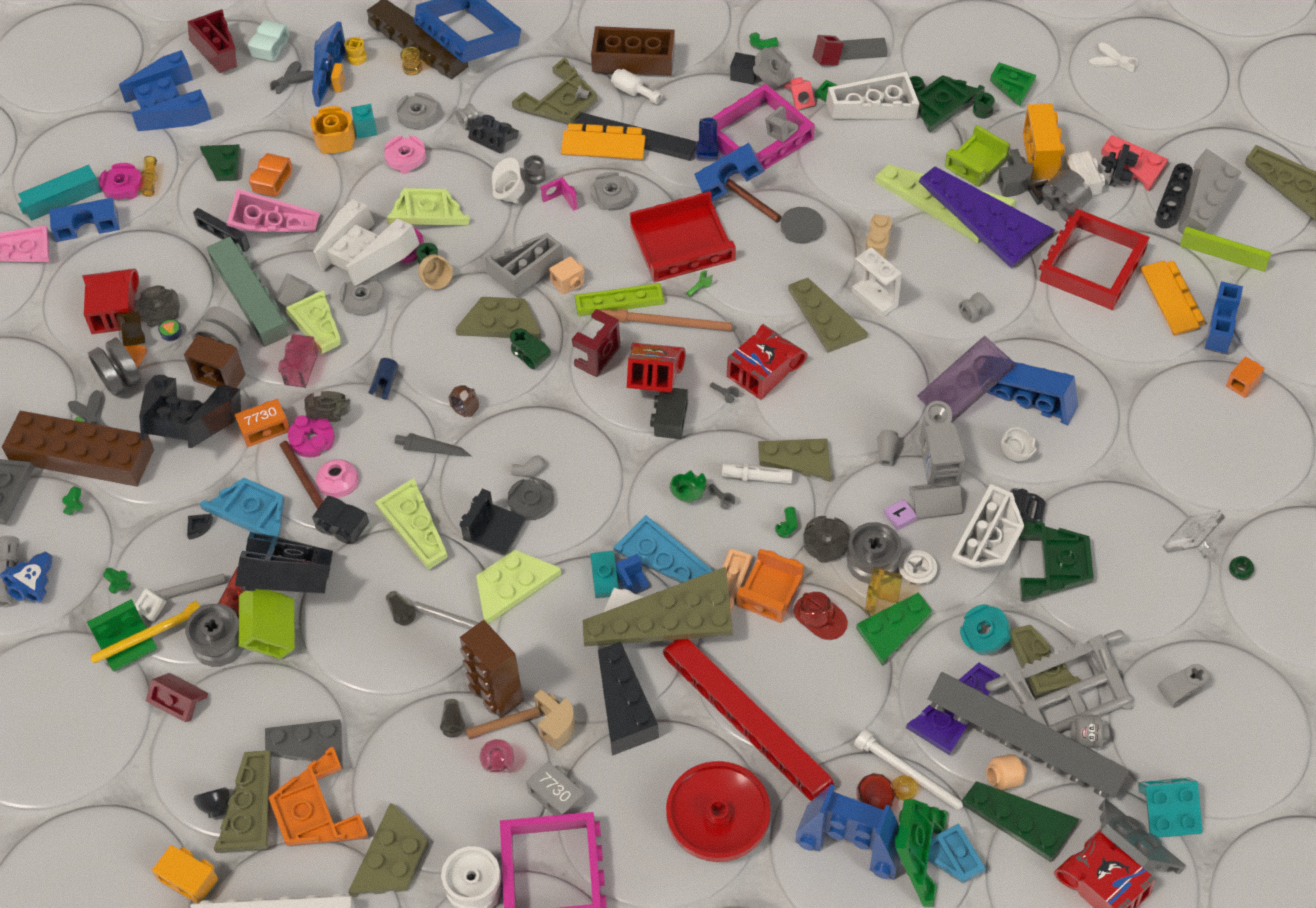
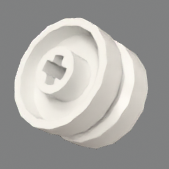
M467 846L456 850L447 858L442 868L441 878L448 902L453 908H493L502 896L503 881L497 859L490 851L481 847Z

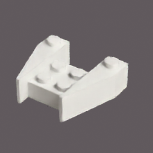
M352 199L337 213L313 252L322 271L331 264L336 265L348 272L352 284L356 286L404 259L419 245L413 225L396 219L380 235L368 231L375 224L368 206Z

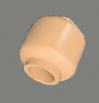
M1014 754L994 757L986 768L988 782L999 790L1019 787L1023 784L1026 775L1025 764Z

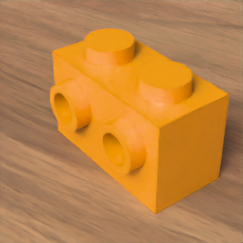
M170 845L151 871L157 881L199 904L218 880L214 872L215 867L205 859L199 861L193 858V853L184 847L178 849Z

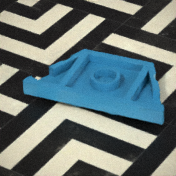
M242 478L235 482L233 486L218 492V497L209 502L204 500L200 503L202 510L250 532L277 537L280 535L284 507L283 495L249 479Z

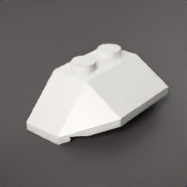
M990 484L951 559L972 568L1005 565L1024 528L1013 493Z

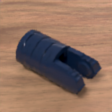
M390 358L380 359L368 392L369 394L374 395L378 387L377 385L385 387L381 399H388L399 368L395 360Z

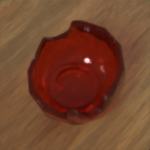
M872 773L860 780L856 788L858 801L882 810L885 809L886 805L893 806L892 803L896 792L887 777L883 774Z

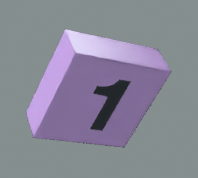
M904 499L884 509V515L896 530L917 520V515Z

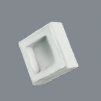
M145 588L135 606L141 615L155 622L167 601L151 589Z

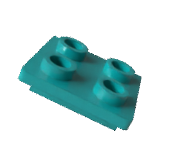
M1186 777L1138 782L1139 793L1146 795L1149 833L1160 838L1201 834L1203 832L1197 780Z

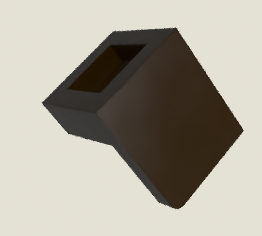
M133 311L117 314L121 343L124 346L146 343L145 335L141 329L140 313Z

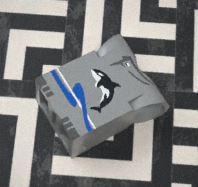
M933 401L927 405L924 411L919 436L927 484L949 481L960 483L966 460L956 426L952 421V411L947 403Z

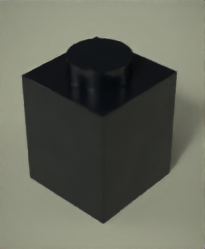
M735 52L730 65V81L754 85L756 77H760L753 70L756 56Z

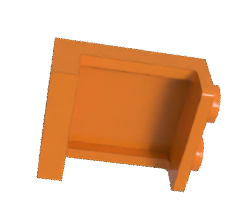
M759 549L757 561L744 587L740 586L736 594V606L781 623L803 579L804 565L795 559L779 556L774 551Z

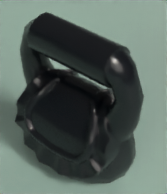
M1012 488L1010 492L1013 493L1021 517H1024L1025 521L1036 523V521L1042 522L1046 507L1045 500L1037 494L1029 493L1023 488ZM1031 500L1037 501L1034 518L1028 516Z

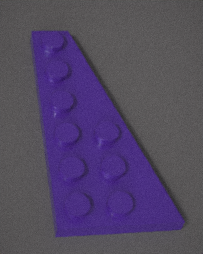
M936 166L921 176L919 183L1010 268L1021 261L1055 231L1052 227Z

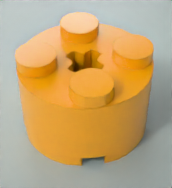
M328 106L318 110L319 114L315 117L314 115L312 116L310 124L315 144L320 149V152L322 154L350 151L355 141L351 114L348 111H343L339 106Z

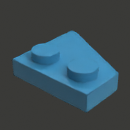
M959 823L932 837L928 861L962 884L986 871L985 866Z

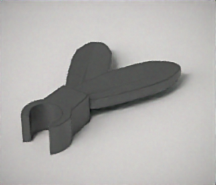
M295 61L289 65L284 77L282 76L270 82V89L273 90L275 88L276 94H280L289 86L288 83L301 82L313 78V71L299 72L300 63Z
M95 390L90 395L87 407L78 401L68 402V407L73 414L86 420L87 423L101 425L100 421L96 419L102 401L99 390Z

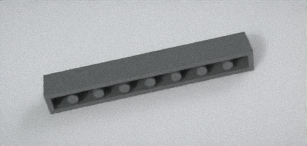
M944 672L940 673L927 698L932 701L930 706L942 713L946 709L955 714L953 717L955 720L965 725L968 722L977 725L976 730L988 737L991 734L1000 737L999 743L1010 749H1014L1015 746L1023 749L1024 753L1022 755L1035 762L1040 758L1048 763L1046 766L1048 769L1058 774L1061 771L1070 774V780L1084 787L1085 783L1095 787L1093 792L1105 799H1108L1109 795L1113 798L1116 797L1129 772L1128 768Z

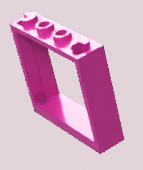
M765 83L703 122V137L726 156L738 149L739 146L720 131L721 129L764 102L774 110L780 106L785 107L786 119L797 124L798 130L784 142L777 140L757 153L764 170L813 140L815 124Z
M594 812L500 820L504 908H516L513 835L587 828L593 904L558 908H607L606 895L600 894V886H605L604 870H599L598 861H603L602 845H597L596 837H601L600 821H595Z

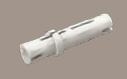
M723 462L722 477L742 479L745 482L747 480H758L784 484L792 483L793 469L758 467L749 465V463L742 465Z

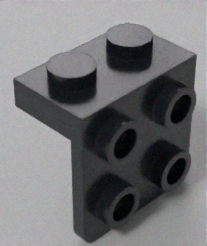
M482 488L479 495L473 498L468 513L464 514L460 520L459 526L461 527L463 540L500 555H506L525 524V517L494 505L491 491Z

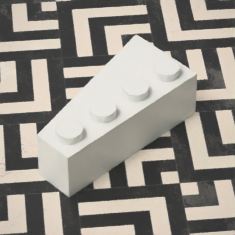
M907 72L828 87L826 99L832 119H916L919 102Z

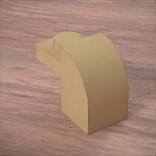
M540 689L534 695L535 706H538L539 710L546 717L538 723L539 736L558 751L574 733L575 719L573 707L567 698L559 703L553 694H546Z

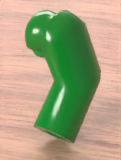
M757 32L749 35L750 45L758 49L778 47L779 45L777 37L763 40L760 39V34Z
M795 507L784 509L786 521L780 522L781 525L776 524L775 532L779 537H788L798 528Z

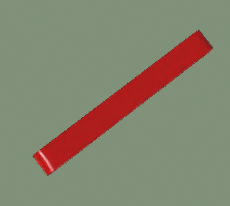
M689 639L674 640L663 649L662 652L666 660L807 799L812 801L831 784L834 785L829 774Z

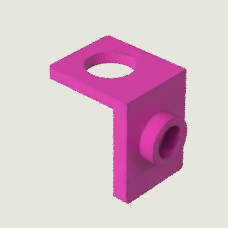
M563 177L540 187L543 202L562 195L573 211L577 209L576 191L572 185H568ZM551 187H556L552 194H546Z

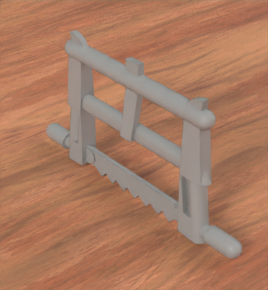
M1116 630L1104 635V637L1100 634L1088 640L1085 644L1075 643L1074 648L1066 647V651L1058 650V654L1050 653L1049 657L1042 656L1041 661L1033 660V664L1025 663L1023 669L1017 668L1007 671L1003 674L1004 677L987 682L985 688L987 691H994L1009 684L1021 704L1018 707L1022 709L1023 713L1044 725L1046 723L1039 709L1069 697L1076 715L1048 726L1059 733L1070 729V722L1075 721L1078 715L1101 716L1118 708L1132 709L1133 706L1130 703L1133 702V696L1127 694L1117 666L1113 665L1106 644L1122 639L1124 632ZM1090 652L1092 653L1101 673L1034 700L1024 679ZM1107 682L1115 699L1085 710L1078 693Z

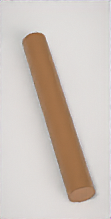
M537 706L465 730L468 739L541 715Z

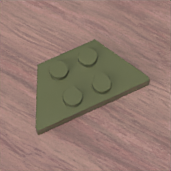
M481 297L456 327L457 336L510 338V333L513 330L523 328L535 338L541 340V332L526 300L522 298Z
M392 803L389 804L348 891L352 897H358V894L374 892L375 895L383 894L387 891H408L429 845L428 840Z

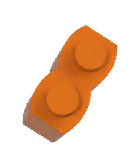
M266 153L259 160L258 168L249 177L252 191L273 197L278 196L284 182L288 180L293 169L290 158Z

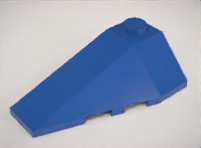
M339 21L323 31L314 44L312 94L315 106L317 107L320 106L332 83L331 75L335 63H342L347 53L344 47L345 37L342 23Z

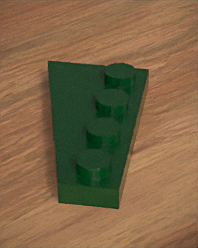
M978 781L973 784L962 800L964 807L1049 862L1053 860L1079 821V818Z

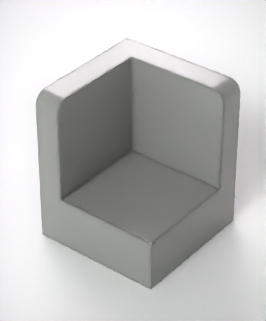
M780 106L765 118L767 135L781 142H784L798 130L797 124L786 119L785 107Z
M287 273L276 293L277 301L290 306L303 300L309 288L307 282Z

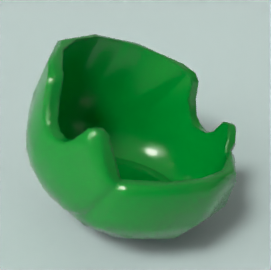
M690 470L685 474L673 476L669 488L678 500L692 503L703 496L707 479L703 473L696 476Z

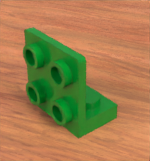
M132 599L87 621L101 650L147 629ZM151 637L106 658L112 671L115 672L156 651L157 646Z

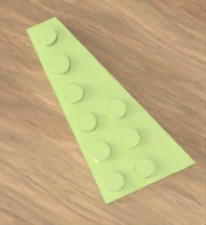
M888 164L875 176L877 184L976 243L981 241L919 183L921 176L924 174ZM983 191L1012 207L1015 206L1016 200Z

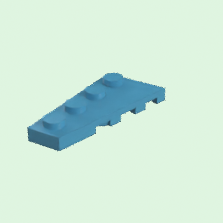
M647 515L613 547L614 552L627 558L638 554L642 565L679 583L713 571Z

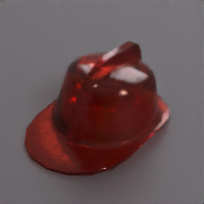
M817 591L805 592L803 597L798 599L794 605L793 612L795 618L817 637L825 640H834L845 633L848 623L846 615L826 594Z

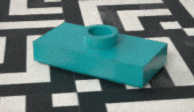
M614 551L590 553L595 598L610 597L613 589H618Z

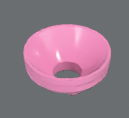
M335 459L328 461L319 468L316 474L317 487L325 496L341 498L352 493L358 485V472L354 465L346 460ZM332 468H340L342 470L337 476L329 475V471Z

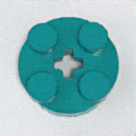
M986 604L970 609L964 616L963 627H960V635L963 642L979 655L994 653L1011 639V627L1008 617L1001 609ZM984 624L988 627L991 626L987 634H980Z

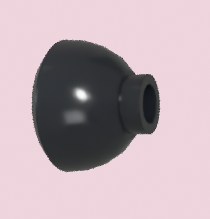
M224 787L195 795L193 798L194 803L200 811L208 814V818L223 815V809L229 800V789Z

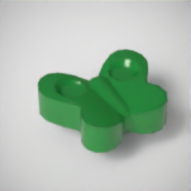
M73 486L67 496L63 497L62 503L66 505L63 510L64 514L72 515L74 511L79 512L82 510L83 503L79 501L81 488Z
M106 568L103 576L111 583L108 588L111 593L115 594L120 590H129L131 582L126 580L128 575L126 571Z

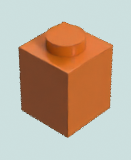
M1245 356L1230 373L1226 387L1246 398L1260 382L1265 368Z

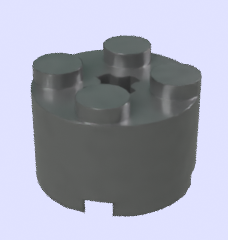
M1071 169L1060 170L1043 186L1042 194L1044 200L1042 202L1045 208L1056 210L1059 212L1060 217L1066 221L1069 215L1073 216L1077 209L1081 210L1092 199V191L1090 187L1086 189L1083 184L1085 180L1077 172Z

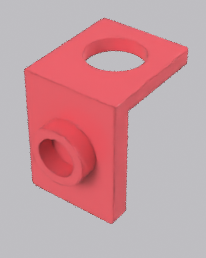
M798 77L791 79L790 83L784 84L786 89L792 91L794 106L797 110L815 105L811 81ZM803 91L809 95L808 101L804 104L798 101V95Z

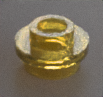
M908 775L895 778L891 787L893 795L902 801L904 799H913L918 789L916 781ZM905 786L909 789V791H901L900 787Z

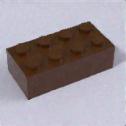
M595 26L591 50L592 72L614 73L617 69H625L633 74L672 76L675 54V30Z
M482 620L459 637L461 642L460 652L464 656L462 662L467 669L465 675L469 680L468 687L476 697L479 695L484 700L483 704L491 714L495 712L499 718H502L524 701L516 654L485 620Z

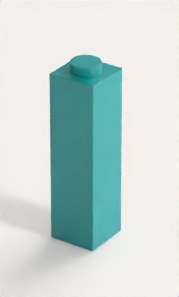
M88 164L18 193L21 200L18 206L22 214L27 213L32 221L49 214L50 209L71 205L102 191L94 172Z

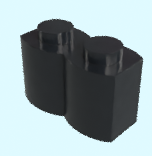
M328 495L312 516L315 528L319 532L334 534L343 543H355L369 523L366 512Z

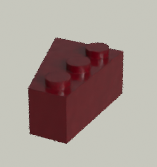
M223 9L187 21L189 41L218 73L237 67L236 48L231 33L228 30Z

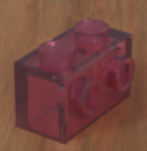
M292 334L290 342L286 343L285 356L283 360H280L278 371L282 375L284 385L306 388L318 355L314 337Z

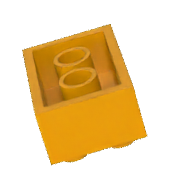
M1053 103L1027 104L1022 135L1028 163H1033L1031 180L1052 179L1058 170H1061V156H1064L1065 147L1064 143L1060 142L1061 128L1057 127L1058 113L1054 112Z

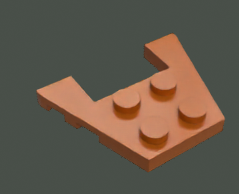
M334 747L326 750V754L317 761L311 762L305 771L297 777L294 776L268 797L286 846L368 838L360 814L338 823H333L317 780L342 770Z

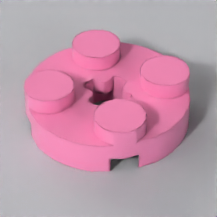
M402 135L396 136L385 145L384 155L387 165L392 169L399 170L402 174L409 173L426 160L424 143L416 136L409 135V138H403Z

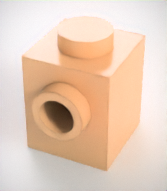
M571 256L549 268L551 283L562 295L584 284L585 270L582 264L576 262Z

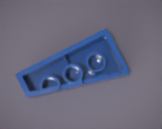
M991 356L987 358L978 374L981 391L1006 401L1013 399L1020 407L1028 409L1029 406L1042 411V416L1050 418L1051 415L1061 419L1060 423L1067 426L1078 408L1074 375Z

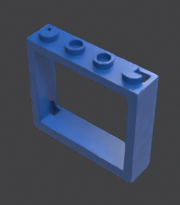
M431 0L417 4L415 8L414 23L463 63L518 46L521 28L486 0ZM465 9L494 33L466 41L438 17Z

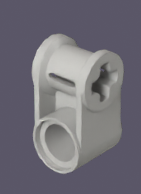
M1192 664L1180 672L1166 677L1158 684L1157 688L1172 708H1176L1203 691L1209 674L1204 666Z

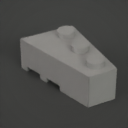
M545 233L522 242V246L512 250L510 247L504 249V253L494 257L491 255L486 256L487 274L515 297L519 296L549 273L550 267L564 260L562 244L550 234Z

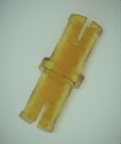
M154 156L144 157V167L141 172V193L146 197L154 195L155 182L158 178L156 173L157 160Z

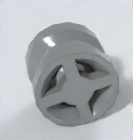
M471 103L466 105L464 109L455 111L456 118L464 129L469 127L472 119L479 117L476 108Z

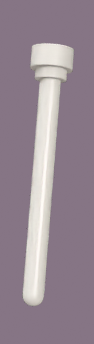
M864 729L859 734L854 743L855 747L861 751L873 752L954 809L960 810L963 807L961 800L876 743L877 739L874 738V734L867 729Z

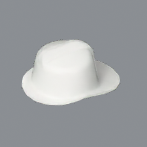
M509 157L500 161L494 168L492 173V193L496 199H503L504 201L517 204L519 203V197L525 190V183L521 177L519 162L515 158Z

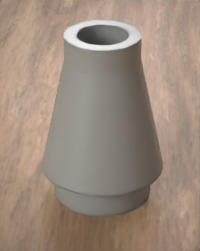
M882 430L880 435L877 436L879 464L883 466L892 465L900 442L898 433L893 430Z

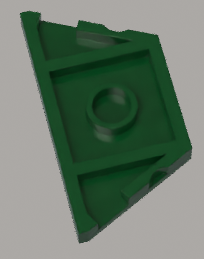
M942 75L916 94L919 102L918 112L927 131L932 132L974 101L978 93L985 91V87L983 85H979L978 88L968 86L967 81L955 80Z

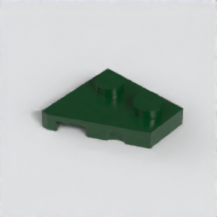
M240 144L200 146L201 154L206 159L207 165L212 170L216 181L238 180L241 155Z

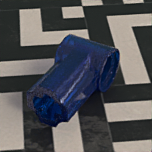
M705 117L699 120V140L697 141L696 159L718 160L717 119Z

